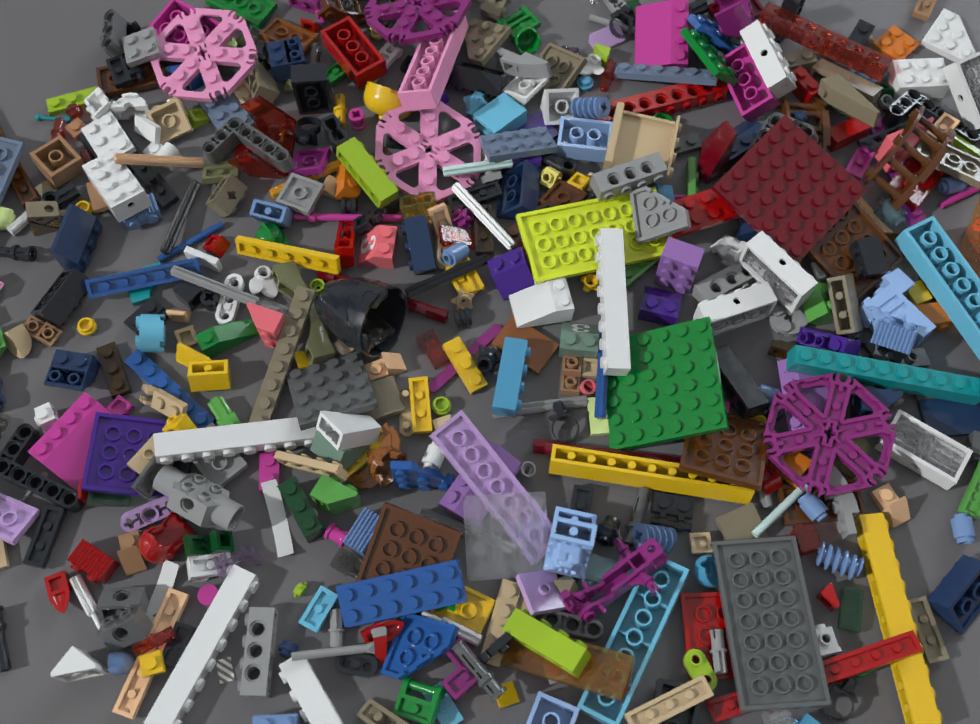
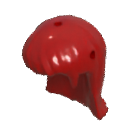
M170 512L159 526H152L142 533L139 539V551L149 562L162 564L165 560H171L184 547V536L188 534L196 535V533L177 513Z

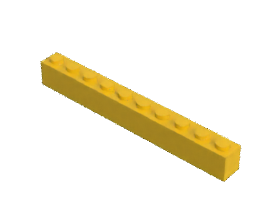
M553 444L549 466L550 474L633 487H645L652 490L741 504H749L755 491L679 471L680 463Z
M883 513L858 515L854 519L857 531L856 537L861 556L864 558V567L883 640L911 630L914 631L917 637V625L912 619V607L910 601L907 600L905 593L906 585L904 580L901 579L899 572L900 563L894 554V542L890 539L888 521ZM923 652L891 663L890 666L905 724H941L942 715L936 706V694L930 684V672L924 662Z

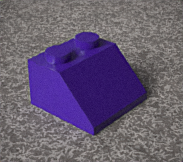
M522 247L487 261L492 279L504 301L509 299V295L535 285L526 252Z
M645 286L638 319L664 326L675 325L680 310L682 294Z

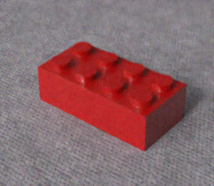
M350 16L320 31L323 45L358 89L366 86L367 81L373 82L387 74L386 60Z

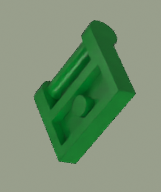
M526 6L520 7L517 12L507 18L497 21V24L511 27L512 33L509 37L513 41L519 29L530 26L536 30L541 27V22Z
M408 676L403 679L393 713L421 724H434L441 700L445 697L446 689L442 686L434 687L415 681L413 677ZM413 689L432 695L431 702L410 696V690Z

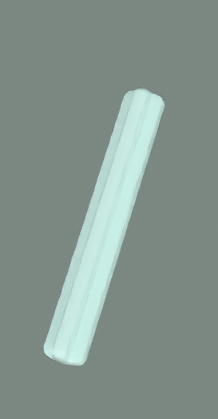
M510 159L489 163L487 160L445 166L442 171L444 177L512 168L513 161Z

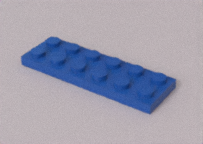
M458 559L336 586L345 628L468 601Z

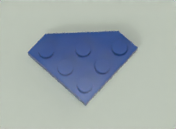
M690 14L686 18L698 32L707 36L713 44L719 48L721 47L727 54L739 47V45L730 41L731 37L721 34L718 27L719 23L715 20L712 22L709 18L706 17L704 19L699 14Z
M391 461L390 463L395 487H398L400 490L418 488L422 491H429L431 488H436L440 491H448L455 481V475L448 473L446 476H443L440 470L431 467L421 469L418 463L412 461Z
M415 614L401 616L400 621H403L404 625L399 634L392 640L380 673L402 681L451 650L459 627Z

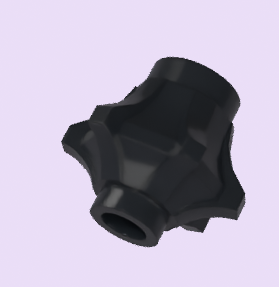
M479 345L478 352L471 355L479 371L494 372V366L501 361V358H498L495 352L496 347L491 349Z
M608 515L605 520L597 524L596 540L600 545L614 546L613 541L616 540L618 542L616 538L623 539L620 534L621 522L617 517Z

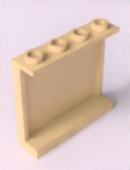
M618 102L602 170L659 152L668 168L664 180L659 183L666 185L668 178H672L674 171L671 164L675 162L677 155L674 152V148L677 149L679 138L676 137L677 134H680L682 124L679 123L680 116L678 115L676 122L625 111L623 110L625 103Z

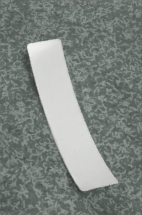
M273 479L261 483L271 520L277 556L282 557L293 554L294 550L281 493L277 487V480Z
M165 560L157 585L146 611V615L152 623L155 619L152 615L158 613L168 589L173 588L179 565Z

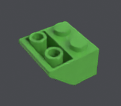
M816 280L818 284L808 300L802 304L807 321L816 326L834 323L828 285Z
M322 474L310 493L317 507L331 515H336L362 506L363 503L357 488L350 484L345 486L339 483L340 480L333 475L328 477Z

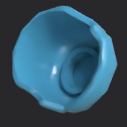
M709 554L699 557L693 569L696 581L702 586L713 588L718 586L714 556Z

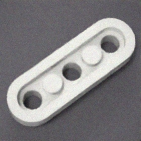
M230 274L224 281V284L231 287L234 284H238L234 288L244 290L245 283L239 274ZM221 295L215 313L217 322L220 325L234 322L240 302Z

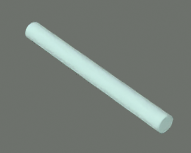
M797 487L751 532L752 535L758 538L804 492Z

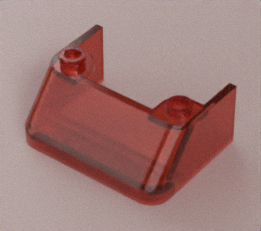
M260 95L242 103L241 108L254 115L253 124L255 129L287 149L292 157L296 141V120ZM247 151L228 160L229 164L251 177L282 179L289 174L288 172L280 171L260 156L257 158Z

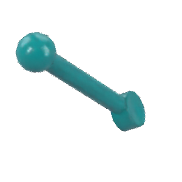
M40 114L35 115L37 121L43 119L64 121L66 124L71 122L69 116L60 118L41 116Z

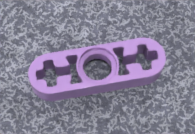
M164 495L125 512L121 516V528L124 531L132 532L167 517L170 512H174L166 507V501H168L169 497ZM157 505H160V508H162L161 513H159V507ZM151 508L155 510L156 514L153 517H146L144 511ZM127 518L134 520V524L126 523Z

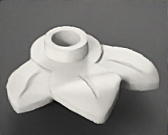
M589 54L586 58L588 62L580 72V75L588 76L592 73L601 75L604 71V68L601 66V57L596 54Z
M262 265L255 270L254 277L249 281V290L252 295L262 292L265 297L274 299L278 291L271 277L272 270L268 266Z

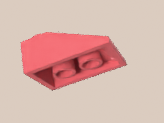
M931 117L928 120L933 123L934 118ZM919 122L917 123V126L925 133L928 131ZM904 129L886 136L875 155L878 162L894 144L892 143L893 139L898 134H901ZM911 132L906 141L916 148L921 139ZM900 147L893 158L904 165L910 154ZM888 163L883 167L886 173L892 170L896 171Z

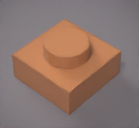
M77 117L64 128L66 132L78 141V136L83 133L81 128L86 126V124Z

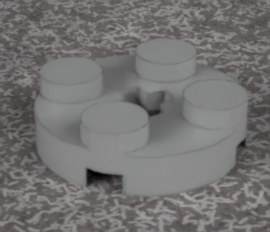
M778 302L769 316L771 328L776 333L785 334L784 336L786 337L797 336L800 327L805 328L808 324L802 306L791 313L784 305ZM786 315L792 317V322L784 319Z

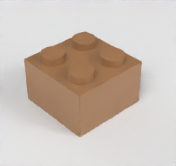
M61 135L29 153L34 165L56 189L84 172L82 158Z

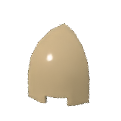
M23 323L3 333L6 346L13 355L18 358H24L29 354L32 348V339Z

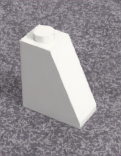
M320 411L316 429L340 451L377 443L381 426L371 416Z

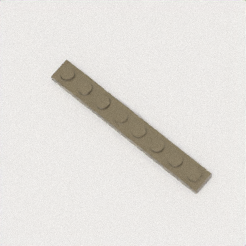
M297 285L248 423L272 420L317 293L313 289Z

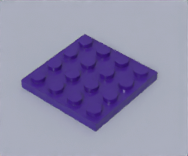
M96 412L81 491L143 497L131 488L139 474L128 467L127 463L154 433L163 432L162 429L166 425L167 420ZM155 490L150 498L157 499L164 495Z

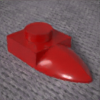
M63 570L44 577L50 603L62 614L67 609L70 597L69 592L72 591L68 573Z
M390 620L380 623L378 621L361 630V636L365 643L372 642L371 630L386 626L388 643L399 634L404 622Z

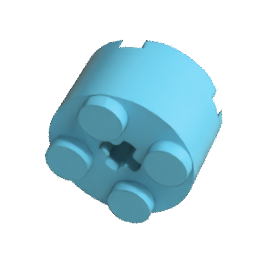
M141 314L136 316V328L139 331V335L135 336V347L140 349V352L165 353L164 347H161L166 345L165 314Z

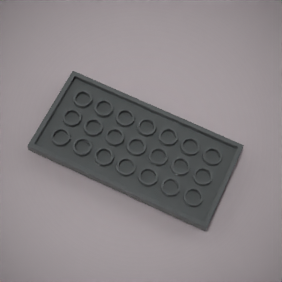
M782 536L713 541L714 564L740 713L830 707L832 703L796 537Z

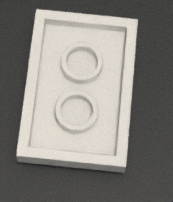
M111 111L81 128L98 157L114 149L117 153L132 154L137 151Z

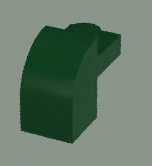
M214 530L207 535L188 534L183 537L186 557L235 551L232 531Z

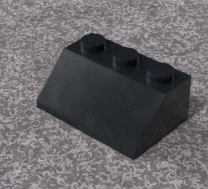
M459 62L454 64L450 85L455 86L457 90L465 91V89H469L473 94L474 91L487 94L489 98L495 99L502 94V90L506 87L510 75L502 71Z
M76 268L63 270L30 314L53 326H63L70 317L68 315L70 312L76 310L81 304L80 299L83 295L86 296L88 294L84 280L89 278Z

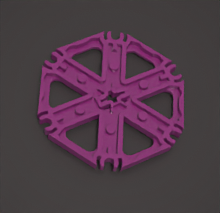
M369 0L364 8L367 25L388 42L391 40L393 44L396 40H399L400 45H408L444 38V36H448L447 30L454 32V27L458 29L470 9L472 0H396L397 2L381 5L376 4L378 0ZM460 6L452 17H447L439 11ZM400 18L391 29L386 28L380 23L381 21ZM420 20L432 28L431 30L413 33Z
M834 373L790 381L788 384H785L783 389L787 394H782L778 390L773 397L762 439L766 438L763 441V445H772V449L766 451V455H769L768 459L802 492H804L806 484L808 485L806 489L807 494H810L812 488H816L818 490L817 497L819 498L824 490V498L874 487L877 482L873 479V476L875 475L882 479L887 474L897 429L890 431L896 427V424L890 425L886 423V420L892 417V414H889L890 410L855 378L852 380V385H850V376L847 377L846 382H841L839 373L835 376L834 381ZM816 386H825L828 389L823 413L801 394V390ZM850 395H857L872 409L873 414L844 420ZM786 409L806 428L776 433L774 426L778 411ZM831 426L830 431L831 434L834 436H831V438L827 442V434L825 433L827 432V430H829ZM873 436L881 437L883 446L879 461L875 462L853 440ZM814 449L808 474L804 477L799 476L784 462L783 458L786 454ZM835 456L857 476L855 483L836 487L829 483Z

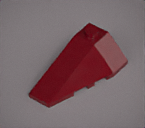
M727 120L715 129L701 145L696 172H699V178L706 184L724 175L738 132Z

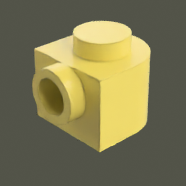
M548 166L540 174V183L550 189L558 179H562L563 173Z

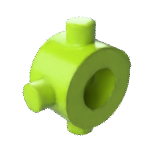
M306 582L298 583L293 590V596L295 598L297 596L302 597L307 591L308 584Z

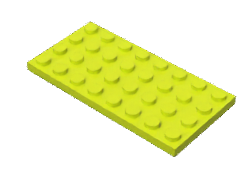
M650 187V189L657 192L656 187ZM630 192L625 195H616L610 200L598 201L595 198L516 214L515 217L535 285L550 280L596 272L598 263L595 262L596 251L598 252V247L595 246L594 240L600 228L623 229L625 266L661 258L668 237L672 238V235H668L643 244L636 242Z

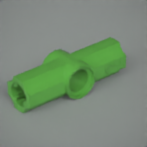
M216 396L208 403L219 426L241 424L223 396Z

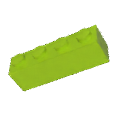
M354 136L337 146L336 157L377 207L382 209L397 199V185L389 180L385 170L376 164L375 158L368 154L361 141H358Z
M515 608L502 630L507 632L513 640L574 677L579 678L592 656L587 650L588 646L578 639L575 642L569 639L570 635L561 629L558 631L551 628L552 625L546 620H536L534 618L535 615L531 616L527 609L521 611Z

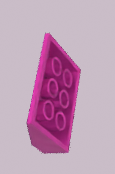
M170 0L148 28L153 26L158 36L178 14L182 19L181 12H184L185 16H189L191 13L190 9L195 14L196 10L181 0ZM203 16L200 19L206 37L220 24V22L210 16ZM177 26L165 39L168 43L190 44L183 26ZM201 49L202 57L206 59L205 52H203V50Z
M667 0L636 6L634 64L687 68L688 42L680 32L684 27L688 29L689 21L686 18L689 16V0Z
M86 392L73 403L28 451V453L77 492L79 480L83 479L95 414L96 412L111 413Z

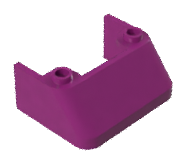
M713 0L720 7V12L714 14V17L719 23L718 27L722 35L742 38L739 31L756 21L750 0Z

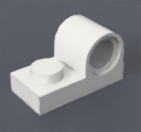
M151 142L143 151L145 155L181 156L178 149L169 142H166L164 145ZM163 166V167L169 169L170 171H173V169L175 168V167Z
M230 552L188 557L186 565L189 583H200L208 580L210 577L228 575L232 568Z

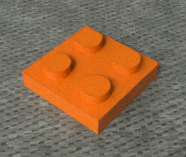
M893 25L873 42L871 48L892 62V60L908 58L918 49L920 43Z

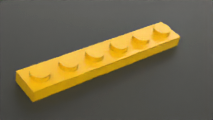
M240 235L235 238L237 254L279 263L295 261L298 267L337 275L341 271L339 255Z

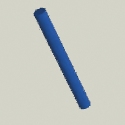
M220 221L174 247L170 255L162 254L157 259L163 263L184 251L186 246L191 247L224 228L223 223Z

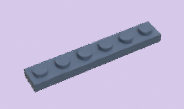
M623 62L617 63L614 71V78L709 86H716L718 78L714 77L709 69H696L694 67L680 68L678 66H653Z

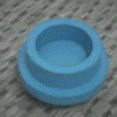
M582 75L577 79V86L583 92L589 91L594 85V80L590 76Z

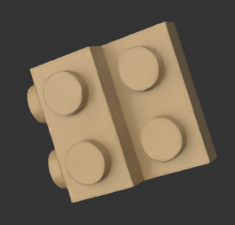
M170 98L165 104L153 106L150 111L146 112L149 120L161 127L160 143L162 145L194 131L188 119L189 115L179 98Z

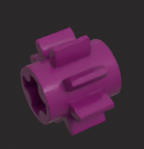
M460 206L452 213V222L455 227H462L466 230L473 224L474 215L469 208L463 209Z

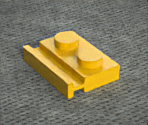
M467 257L466 260L461 261L460 263H458V264H456V265H454V266H449V265H448L447 267H445V271L448 270V269H450V268H453V267H455V266H457V265H459V264H462V263H464V262H466V261H469L470 258ZM476 270L451 280L457 295L460 289L466 294H476L480 290H485V286Z

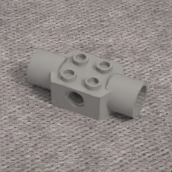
M168 464L160 469L153 481V489L169 497L166 506L168 509L200 527L218 525L231 532L237 527L244 515L245 507L230 499V492L219 484L211 482L203 475L197 473L186 474Z

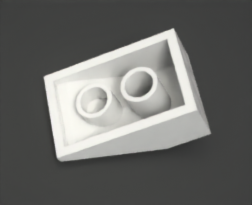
M566 278L546 281L509 295L517 329L572 321L575 308Z

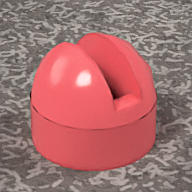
M591 379L582 381L580 384L581 393L584 395L593 394L596 391V383Z

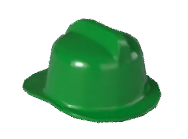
M264 221L261 223L255 239L291 246L289 239L279 226L274 223H265Z

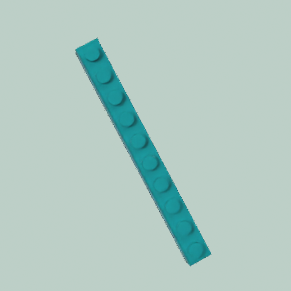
M795 345L787 352L786 371L811 376L834 373L833 380L839 373L840 381L844 382L850 376V383L855 378L861 385L882 389L893 388L904 393L970 405L980 403V378Z

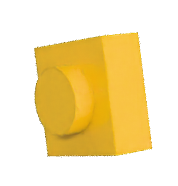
M161 650L139 656L142 678L145 679L166 672L163 652Z

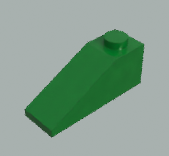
M250 318L211 327L195 335L203 353L213 358L258 336L259 333Z

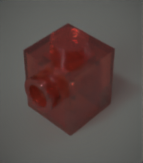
M797 524L792 527L793 530L788 534V536L796 537L800 557L817 552L822 547L819 541L820 535L813 528L812 524Z

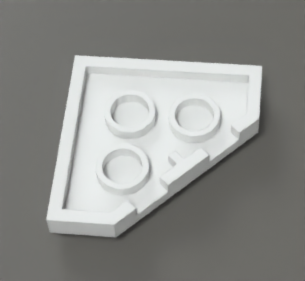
M945 8L920 43L921 46L953 62L975 54L960 16Z

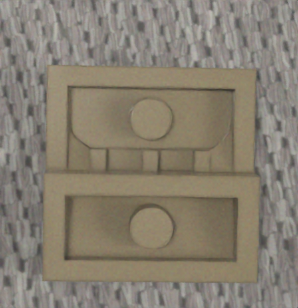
M394 376L370 382L378 408L363 412V415L371 416L377 422L385 417L390 419L406 410Z
M751 502L717 517L715 522L724 537L723 541L756 538L751 532L762 520L754 504ZM766 530L758 538H768Z

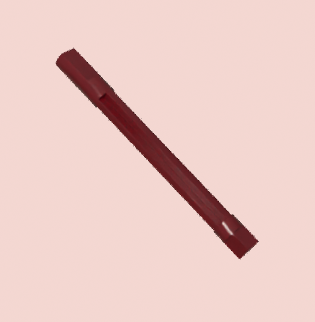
M317 271V278L325 282L349 278L340 273L337 275ZM407 298L409 311L446 323L449 311Z
M534 439L532 453L551 455L553 444L674 463H680L681 457L539 439Z

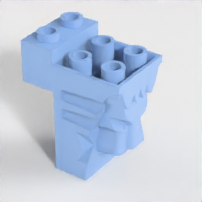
M897 268L893 272L889 270L881 278L882 281L876 285L877 290L873 297H867L860 304L862 326L865 329L869 327L874 332L877 321L880 318L884 319V317L893 318L896 320L895 323L901 325L904 323L913 324L916 326L915 329L919 330L913 347L915 349L924 342L937 326L905 297L915 283L901 269Z
M556 506L543 565L544 571L584 579L587 563L594 546L598 526L595 525L597 515Z

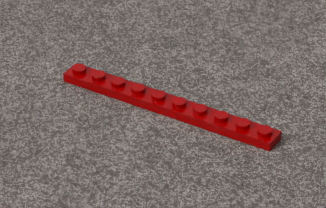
M911 630L824 660L822 662L827 685L922 653L924 650L914 631ZM736 691L706 701L714 724L746 714L740 713Z

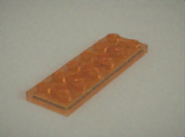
M512 639L509 643L511 647L503 654L500 662L503 666L623 702L636 658L635 656L585 643L588 646L587 650L592 656L579 678H576Z

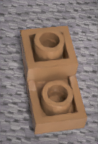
M86 183L94 212L107 211L109 209L92 183Z
M30 315L24 323L31 338L49 347H52L63 333L60 329L48 322L41 321L33 315Z
M563 355L560 395L579 396L582 357Z

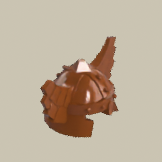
M387 423L382 426L383 437L380 447L367 452V467L364 471L350 476L349 482L353 483L354 487L371 489L380 484L382 488H387L394 482L390 463L391 461H407V453L400 451L401 438H399L398 431H395L393 426H388Z

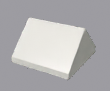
M515 77L502 90V93L504 92L509 97H513L519 105L525 106L547 84L549 78L531 79Z
M579 88L544 89L540 109L545 125H560L561 116L573 117L571 102L574 98H579Z
M74 646L68 650L51 671V677L64 682L110 674L106 666L89 653Z

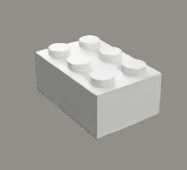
M944 58L892 60L887 70L890 73L887 80L888 84L894 88L893 100H897L909 89L920 92L928 99L944 98L950 88L942 70L946 66Z

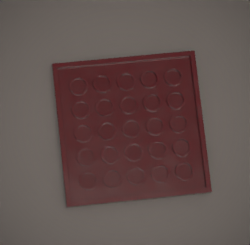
M786 114L711 188L756 232L760 233L763 231L766 235H769L780 248H783L797 262L815 246L868 190Z

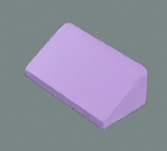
M614 23L616 32L624 35L619 23ZM609 26L591 33L588 43L593 49L595 43L612 48L625 42L626 39L625 37H615L611 33Z

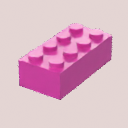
M745 43L723 56L727 61L726 65L736 72L735 77L739 80L734 86L727 82L726 84L741 116L746 121H753L780 105L777 97L767 88Z

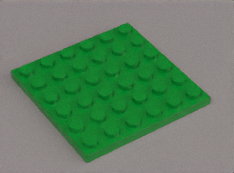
M709 316L629 335L631 362L629 373L627 376L608 375L606 408L610 449L629 450L729 430L712 321Z

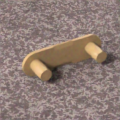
M404 390L401 393V397L406 410L399 413V426L401 435L409 437L413 434L410 393Z

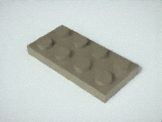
M921 141L917 150L925 157H929L932 153V148L924 141ZM947 144L946 149L948 151L935 169L980 189V159Z

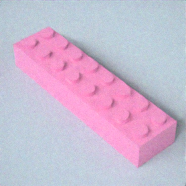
M457 10L442 11L447 17H452L457 12ZM466 16L458 29L454 27V32L447 30L448 36L419 42L397 93L404 111L432 110L438 107L469 27ZM427 25L425 31L431 30L432 28Z

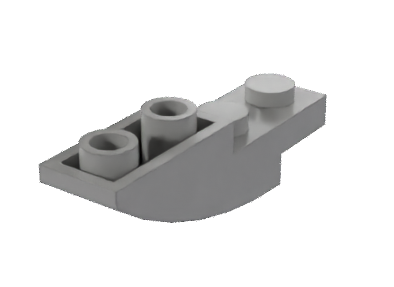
M501 47L495 52L499 65H502L504 73L531 79L552 77L551 65L547 60L527 52L520 56Z
M833 464L829 483L835 487L848 484ZM853 492L824 498L825 501L833 500L832 510L837 515V529L842 534L843 540L851 539L857 534L853 518L860 512Z

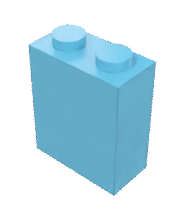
M504 92L472 114L474 125L484 135L515 131L528 122L526 108L523 105H519L513 97H509Z

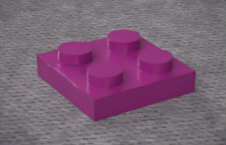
M330 147L297 151L293 158L295 166L293 170L288 172L289 175L292 172L301 176L324 174L332 154Z

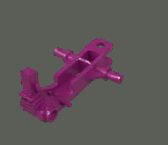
M616 538L618 543L614 540L613 544L619 550L618 554L620 556L617 565L601 576L602 582L589 587L583 581L584 590L570 594L565 589L559 593L564 600L563 604L567 610L574 614L577 613L581 620L591 622L595 619L598 612L606 613L605 607L634 585L648 587L654 596L658 595L656 591L660 593L661 589L656 585L654 577L649 576V574L666 564L668 557L654 538L645 541L632 553L628 545H625L620 538ZM632 568L634 572L627 576L626 572ZM599 592L604 595V598L600 597L597 601H591V598Z

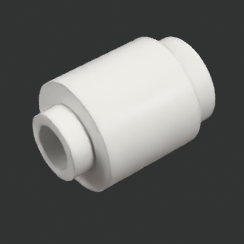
M432 441V444L428 445L421 463L424 465V468L431 467L440 470L445 455Z

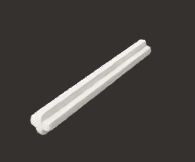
M459 182L455 183L452 186V191L508 250H511L516 244L512 237Z

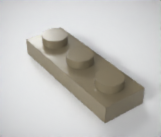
M922 596L909 599L912 607V619L917 625V637L924 650L923 657L926 665L950 659L927 597Z

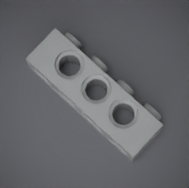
M659 152L594 173L592 174L590 185L598 201L610 200L616 195H625L631 190L663 181L668 168Z
M736 262L694 284L691 294L699 304L703 300L708 299L710 301L716 299L721 294H731L739 288H749L758 281Z
M249 607V613L245 615L247 632L243 635L242 646L245 650L244 656H241L240 659L242 677L238 679L237 691L244 698H270L279 613L275 607ZM264 626V632L261 635H255L256 628ZM257 647H261V655L256 658L253 657V651ZM259 669V677L251 680V672Z

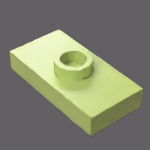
M588 397L587 409L590 436L608 435L607 408L605 419L595 418V397Z

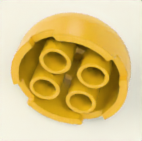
M367 81L364 90V102L371 112L379 115V119H382L387 111L402 106L397 94L398 91ZM412 111L399 115V120L407 118Z

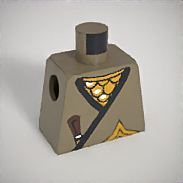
M56 201L25 202L27 219L34 236L59 230L67 209L60 210Z

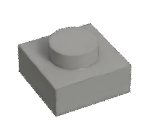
M486 171L481 180L485 184L494 180H500L502 175L500 171Z

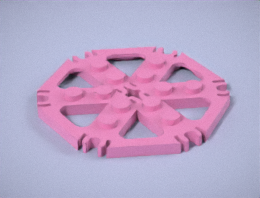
M195 8L196 14L190 9L191 13L189 16H185L184 12H181L182 19L178 14L157 36L162 56L150 60L161 90L165 94L171 90L168 93L171 98L175 97L187 101L212 102V96L214 101L217 102V95L219 94L226 98L225 91L230 96L255 68L256 62L251 58H258V51L245 19L242 16L236 19L238 16L232 10ZM201 17H221L222 21L206 37L200 22ZM177 26H183L190 44L168 43L165 39ZM238 31H242L246 40L245 47H224ZM201 49L205 52L206 60L202 57ZM160 61L183 62L169 77L163 76L159 65ZM217 65L241 68L231 80L225 82ZM201 72L206 85L205 90L202 92L185 91L184 89Z
M440 101L435 109L419 110L420 133L399 120V115L409 112L404 111L402 106L387 111L382 118L386 123L378 121V125H376L374 158L377 165L385 170L389 180L397 185L399 191L418 202L419 195L420 203H423L424 197H428L430 199L429 203L432 204L435 197L436 204L447 199V196L455 194L452 191V187L445 190L437 188V168L442 170L445 166L466 164L449 152L469 144L474 147L473 162L481 161V145L478 138L480 133L471 132L476 127L472 125L473 122ZM446 113L460 123V127L438 136L439 114ZM384 135H388L407 149L389 156L383 153ZM431 148V152H425L426 149ZM419 165L417 187H411L396 177V174ZM481 172L451 177L459 181L468 190L475 183L470 178L477 180Z

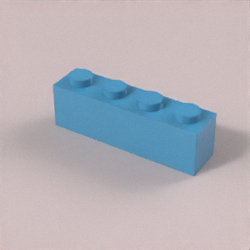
M505 337L492 404V414L515 418L516 411L521 410L522 400L519 399V394L524 393L525 382H522V377L527 375L528 365L525 364V360L530 358L531 348L528 347V340Z

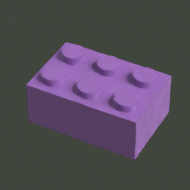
M668 237L661 254L654 283L661 287L674 289L678 293L689 295L705 249Z

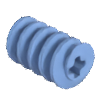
M601 96L574 98L571 102V113L575 118L605 119L611 110L610 101L606 96L603 98Z
M636 523L632 529L633 544L637 549L648 539L654 538L663 548L664 553H668L676 544L677 532L671 527Z
M823 541L816 555V566L818 567L823 562L824 570L832 566V573L839 569L841 577L848 573V580H851L854 576H859L864 565V558L860 557L857 560L856 554L853 553L849 556L847 550L841 553V548L835 547L833 550L832 544L829 543L825 546Z

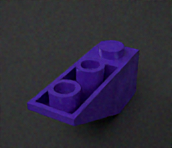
M800 327L796 345L858 356L861 341Z

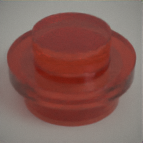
M73 103L68 105L65 113L71 119H76L83 115V107L80 104Z

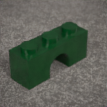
M294 476L278 485L280 493L307 542L311 543L323 536L326 531L297 478Z

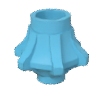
M474 91V94L463 98L466 104L467 116L473 118L472 114L488 104L483 97V93Z

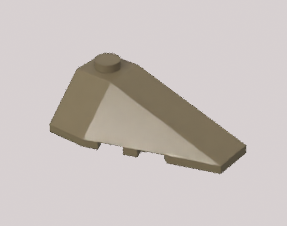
M840 74L820 80L819 96L836 111L873 128L877 126L880 111Z

